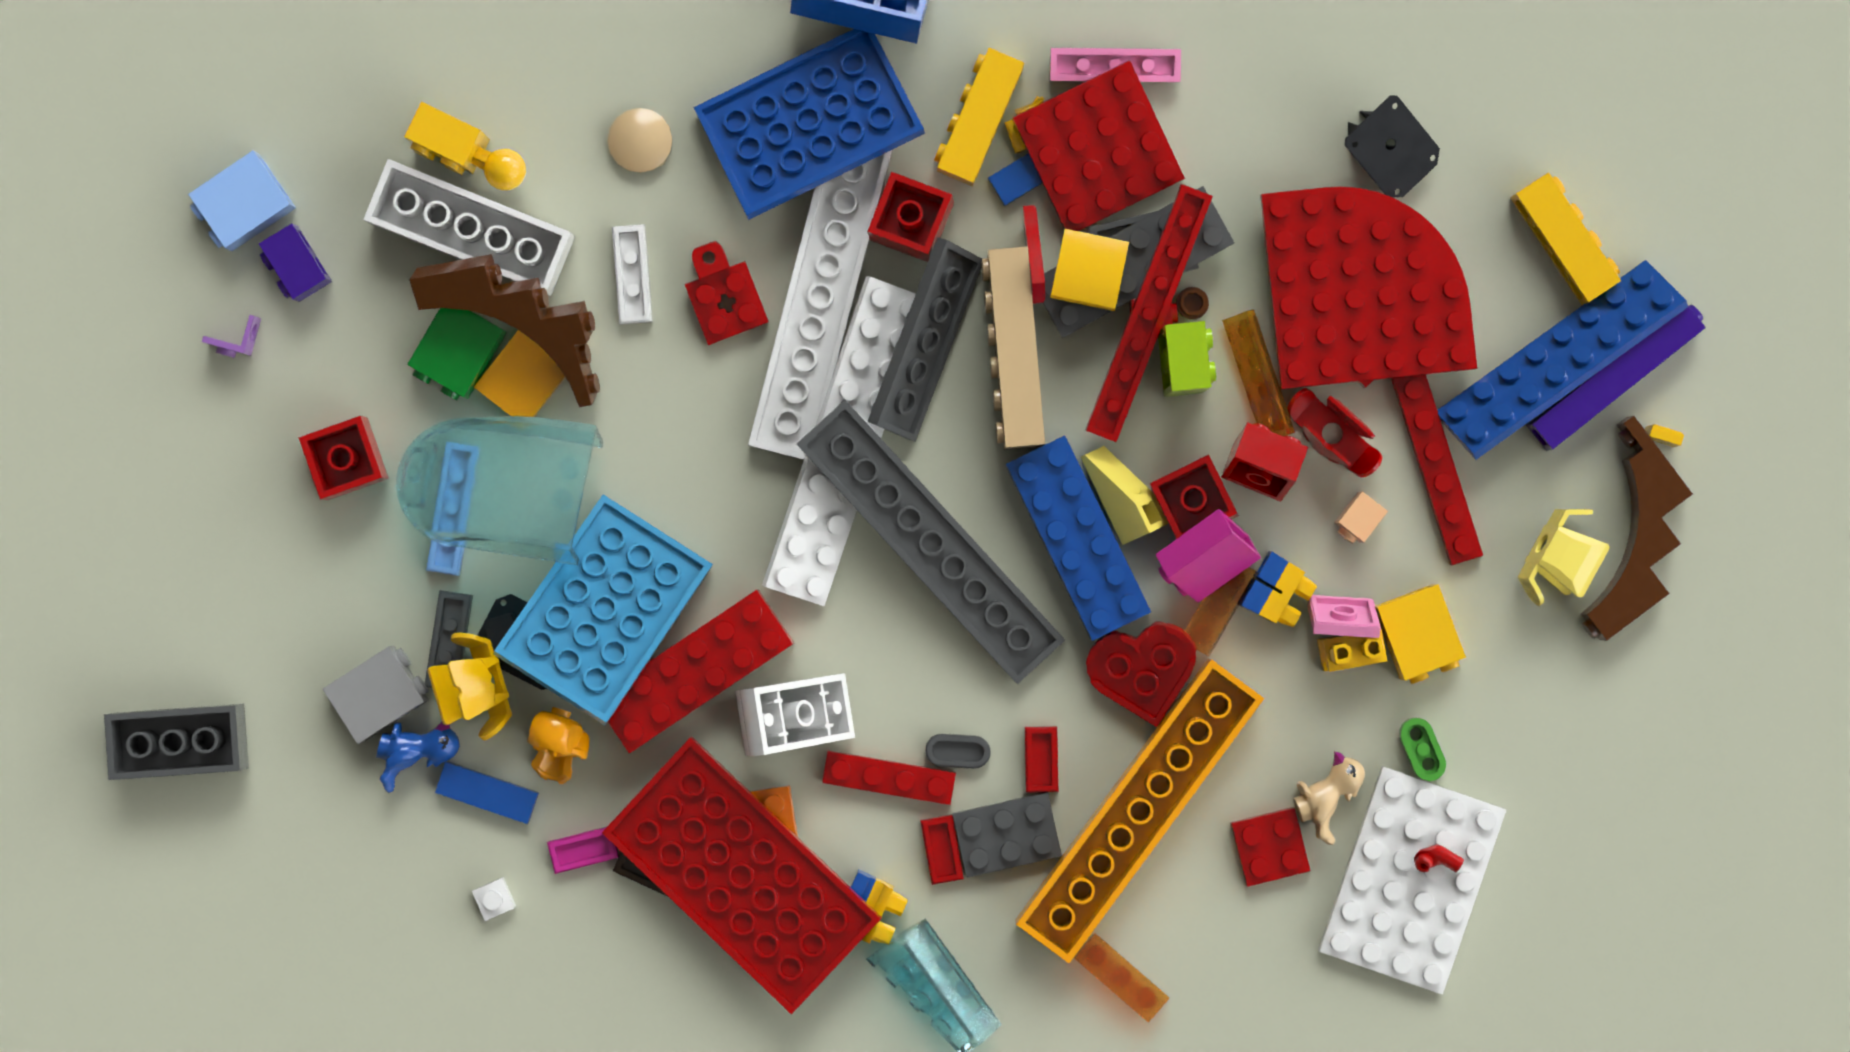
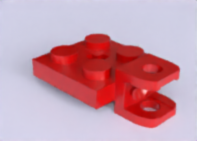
M712 241L693 250L692 261L699 279L684 285L708 345L769 322L746 261L730 266L724 249L717 241ZM707 251L712 252L715 255L714 262L706 263L703 260V254ZM727 294L729 298L734 297L736 299V303L732 305L733 311L727 312L725 308H718L717 303L721 302V295Z

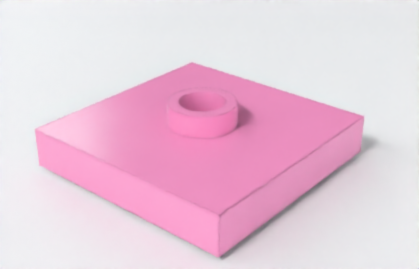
M1312 595L1309 599L1307 607L1313 634L1380 637L1381 627L1374 600Z

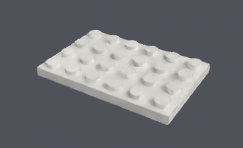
M1381 766L1318 951L1443 995L1506 809ZM1439 844L1462 857L1464 862L1456 873L1442 864L1429 868L1428 872H1420L1415 867L1414 857L1419 850Z

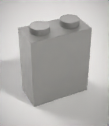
M388 646L323 688L326 696L357 744L365 742L429 701L426 693L429 692L428 688L420 676H413L408 668L411 665V661L402 648L397 650L395 646Z

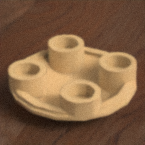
M643 108L627 110L618 116L610 127L608 135L610 154L619 166L628 171L642 173L661 167L665 164L671 151L672 135L670 127L664 118L653 110Z

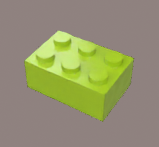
M1205 321L1164 325L1158 335L1164 397L1200 394L1212 388L1211 383L1216 381V366L1214 361L1209 362L1208 355L1210 348H1213L1211 328L1206 329Z

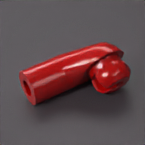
M1436 844L1419 850L1414 857L1416 869L1420 872H1428L1429 868L1442 864L1456 873L1461 868L1464 859L1442 845Z

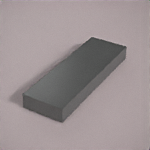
M439 590L425 678L426 687L432 688L428 674L429 667L448 665L450 661L463 660L465 647L453 643L451 635L453 633H467L473 595Z

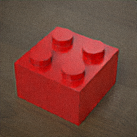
M891 172L867 230L870 241L928 262L937 237L941 238L953 208V195Z
M358 416L298 437L320 500H330L389 479L368 417Z
M1247 422L1233 443L1221 478L1281 502L1295 484L1309 447L1302 445L1297 438L1292 436L1275 434L1263 424Z
M1209 454L1150 483L1176 539L1218 509L1231 520L1239 516Z

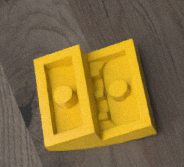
M1064 229L1050 298L1115 311L1129 242Z

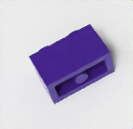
M291 223L259 243L263 250L259 255L269 271L273 269L276 271L280 278L276 283L286 298L292 297L293 300L300 302L332 282L302 231L295 224Z

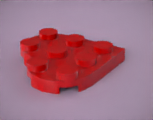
M1156 621L1151 626L1144 628L1137 637L1124 632L1112 631L1100 637L1091 646L1086 659L1087 673L1091 679V684L1101 694L1157 727L1191 676L1196 663L1197 646L1191 636L1181 627L1162 621Z

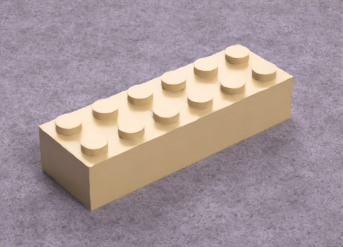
M1028 246L988 250L987 258L982 259L981 268L983 281H989L990 291H985L984 302L986 314L992 313L993 324H988L987 336L988 346H995V357L990 359L991 379L998 378V389L993 390L994 411L1001 412V422H996L995 424L997 443H1003L1004 450L1042 447L1045 445Z

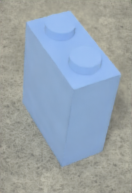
M254 150L188 194L194 202L190 205L194 214L200 221L205 219L212 230L208 234L218 248L224 246L225 249L234 251L296 209V206L262 156Z

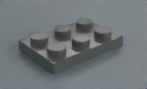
M1048 792L952 813L966 877L1062 856Z

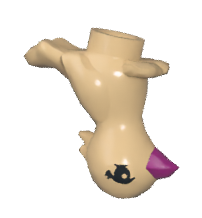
M1334 751L1332 769L1324 780L1318 781L1309 787L1303 781L1297 782L1300 796L1293 798L1297 814L1302 823L1312 820L1315 824L1316 837L1328 845L1335 843L1334 835L1329 829V821L1336 810L1340 795L1344 794L1349 802L1351 796H1357L1358 790L1365 779L1364 767L1358 760L1345 757L1340 752Z

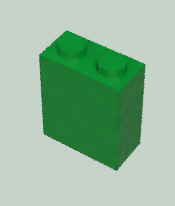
M440 308L407 365L415 369L412 375L421 381L430 384L431 380H434L443 385L440 391L457 401L460 396L469 399L475 389L474 386L482 377L507 332L472 311Z

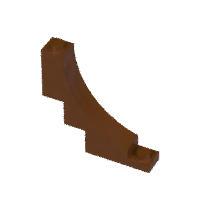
M1635 416L1626 417L1617 424L1621 431L1618 433L1621 441L1629 449L1632 447L1635 449V452L1622 461L1631 497V525L1627 546L1622 561L1608 586L1580 614L1585 620L1582 625L1586 632L1593 639L1598 637L1599 640L1604 641L1609 640L1670 594L1650 567L1681 545L1662 517L1693 495Z

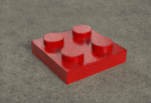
M1295 807L1230 822L1247 887L1311 871Z

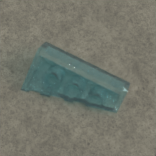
M926 918L907 928L893 938L889 944H885L866 958L873 967L878 964L888 974L886 980L894 988L899 985L912 998L909 1003L917 1012L920 1010L932 1018L931 1026L957 1052H968L981 1045L1002 1025Z

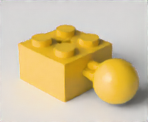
M421 101L404 138L412 143L410 149L431 161L434 160L435 156L440 158L439 163L460 175H463L464 171L474 174L476 167L484 170L488 183L498 190H512L522 183L526 174V165L523 158L517 152L505 148L494 152L486 150L490 139L480 129Z

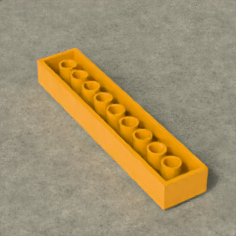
M1208 658L1015 919L1016 925L1067 963H1070L1265 698L1215 661Z

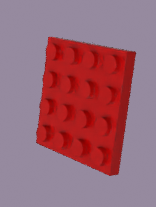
M1130 60L1012 117L1014 125L1064 229L1080 231L1185 179Z

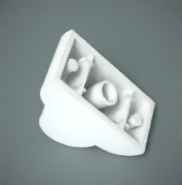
M845 673L735 691L745 756H760L855 738Z

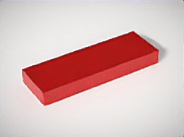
M1034 205L1023 206L1025 243L1028 246L1032 300L1033 304L1044 303L1045 277L1037 210Z

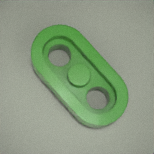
M1421 718L1407 719L1399 729V738L1413 772L1417 777L1426 781L1439 779L1445 772L1446 760L1431 725ZM1413 728H1418L1421 733L1420 737L1416 740H1412L1410 737V731ZM1426 758H1431L1433 761V766L1429 770H1425L1422 766V762Z

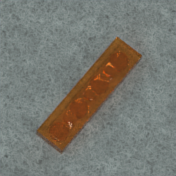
M1254 309L1222 320L1256 423L1267 426L1271 432L1280 436L1295 433Z

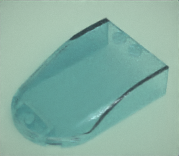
M524 416L457 418L443 421L422 432L413 440L403 454L396 477L397 497L402 511L411 524L421 534L435 542L455 547L578 565L579 558L572 547L592 449L593 447L602 448L604 442L596 425L565 420Z

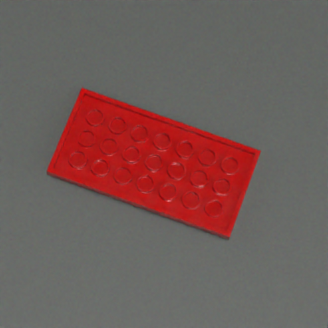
M690 737L602 832L608 840L791 1015L882 919L867 902L693 737Z

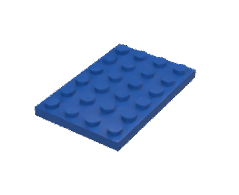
M852 29L693 107L748 220L925 134L924 128L876 35L857 29Z

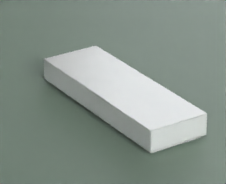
M645 225L612 227L619 324L653 322Z

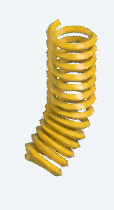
M1036 96L1035 100L1028 107L1026 105L1024 109L1023 107L1015 109L1016 115L1026 111V109L1028 110V108L1030 109L1041 104L1045 98Z

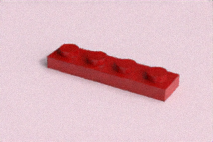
M828 750L822 783L951 805L956 772Z

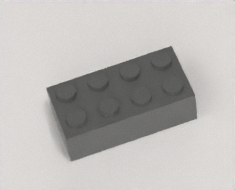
M244 703L104 714L108 780L232 772L249 768Z

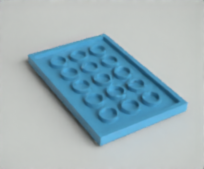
M603 494L494 650V655L601 724L606 725L713 564Z

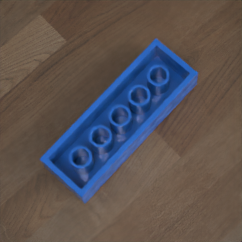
M1064 435L1007 463L1005 466L1090 640L1094 641L1151 613L1066 436Z

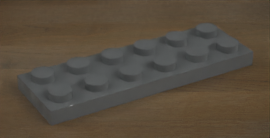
M1202 186V187L1196 189V190H1199V191H1201V192H1204V193L1208 194V193L1206 192L1204 186ZM1212 201L1184 271L1235 243ZM1173 203L1109 237L1129 242L1115 309L1137 297ZM1056 267L1044 273L1045 300L1043 305L1062 338L1111 312L1110 310L1050 298Z
M937 237L899 340L896 343L890 364L884 375L876 401L872 406L868 419L869 423L916 442L981 270L982 258L946 239Z

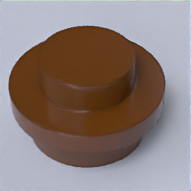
M1188 287L1182 290L1176 299L1177 310L1186 319H1198L1208 310V297L1200 288Z

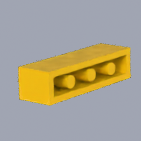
M988 48L986 55L979 54L972 72L977 73L973 85L966 84L960 98V102L964 103L960 115L954 113L948 125L947 132L952 133L947 145L940 144L934 161L939 163L937 172L973 187L1024 69V62L992 48Z
M1548 172L1510 197V199L1580 304L1584 305L1621 281L1618 276L1620 270L1613 259L1610 257L1606 258L1600 247L1602 244L1595 232L1592 230L1588 231L1581 220L1584 217L1577 205L1574 203L1570 204L1563 193L1566 190L1558 177H1552Z

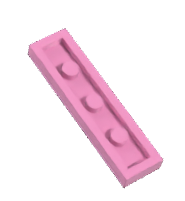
M1050 48V81H1087L1130 60L1140 82H1180L1181 49Z

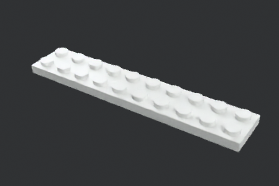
M892 150L814 189L748 446L802 460L805 459L806 454L796 444L816 426L839 358L869 242L867 230L880 200Z
M866 276L816 425L845 399L880 438L882 437L884 429L869 423L868 419L916 293ZM807 455L800 470L762 586L825 606L857 510Z

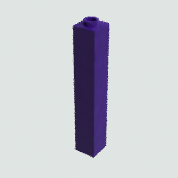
M1688 305V308L1546 409L1527 424V428L1546 451L1555 449L1703 331L1706 327L1701 322L1703 320L1702 314L1694 305Z

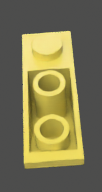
M1105 446L1081 456L1086 471L1122 545L1168 524L1155 494Z

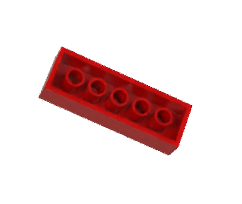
M757 589L650 660L608 723L630 754L793 645L794 641L760 590Z

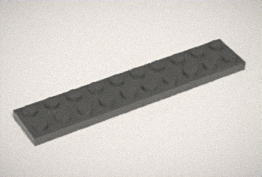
M845 399L796 444L1017 684L1065 641L1059 632Z

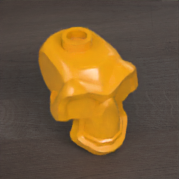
M552 707L551 712L541 711L534 716L527 742L533 746V749L538 751L531 763L532 768L538 775L545 780H554L559 784H564L571 779L573 757H578L582 760L588 757L590 738L586 731L582 729L580 723L570 719L571 712Z

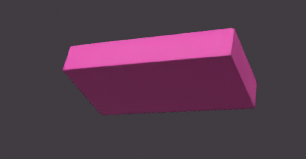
M606 827L548 841L547 845L555 874L619 858L617 847L602 834Z

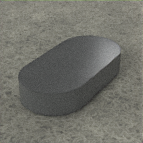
M936 734L926 744L928 760L939 767L976 769L984 766L991 754L988 742L976 735Z

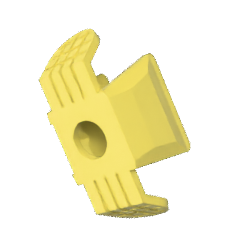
M1555 509L1547 524L1542 528L1517 577L1528 597L1537 606L1544 603L1542 592L1534 580L1537 572L1564 595H1570L1572 592L1577 597H1583L1610 547L1607 543L1566 529L1563 525L1569 515L1593 514V509ZM1547 540L1546 544L1544 545V547H1543L1542 550L1540 551V549H1541L1543 543Z

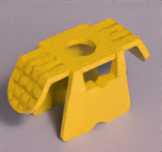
M453 633L451 641L457 645L469 648L472 659L450 661L448 665H437L428 668L443 724L449 725L462 717L464 720H470L488 710L490 718L478 734L485 741L496 735L512 716L508 702L509 692L504 682L499 664L500 661L494 655L490 639L469 633ZM492 675L495 680V687L494 684L491 682Z

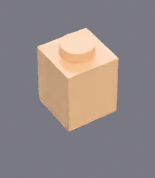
M1361 491L1357 492L1334 523L1340 527L1338 533L1352 544L1355 540L1363 543L1388 511Z

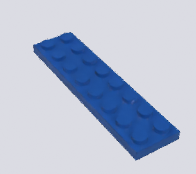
M1645 260L1622 276L1619 283L1589 303L1579 307L1439 408L1437 411L1440 420L1472 457L1477 460L1688 308L1687 300Z

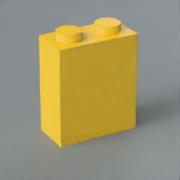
M1431 584L1375 605L1382 634L1400 680L1406 681L1409 679L1410 683L1414 684L1429 678L1427 672L1440 668L1441 672L1452 670L1460 666L1459 660L1466 658L1439 584Z

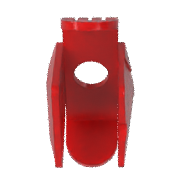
M1308 388L1299 390L1292 397L1287 407V413L1303 429V436L1320 455L1326 457L1329 461L1342 464L1358 477H1367L1379 468L1383 459L1382 454L1360 437L1373 439L1375 435L1365 423L1339 400L1329 396L1326 406ZM1329 423H1335L1342 429V438L1335 444L1327 443L1322 437V430Z

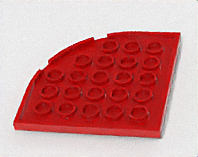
M1323 187L1260 195L1280 390L1477 369L1471 303L1463 270L1448 242L1424 216L1393 197L1363 188Z

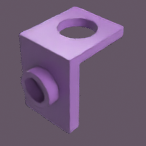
M249 315L241 346L203 336L202 342L217 346L216 353L235 358L236 352L251 356L261 318Z

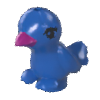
M441 721L435 729L427 734L419 735L411 732H402L401 723L396 722L391 734H382L376 758L386 760V768L380 776V781L386 792L391 793L394 791L395 778L400 771L414 765L421 758H428L426 761L427 767L432 764L437 767L456 755L460 743L458 736L450 728V724L444 725Z

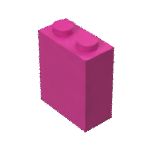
M1220 509L1155 554L1161 564L1158 571L1162 578L1168 584L1173 582L1177 590L1184 597L1189 595L1198 603L1261 559L1249 535Z

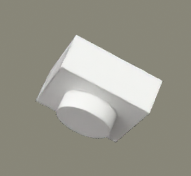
M504 877L472 891L485 921L516 907Z

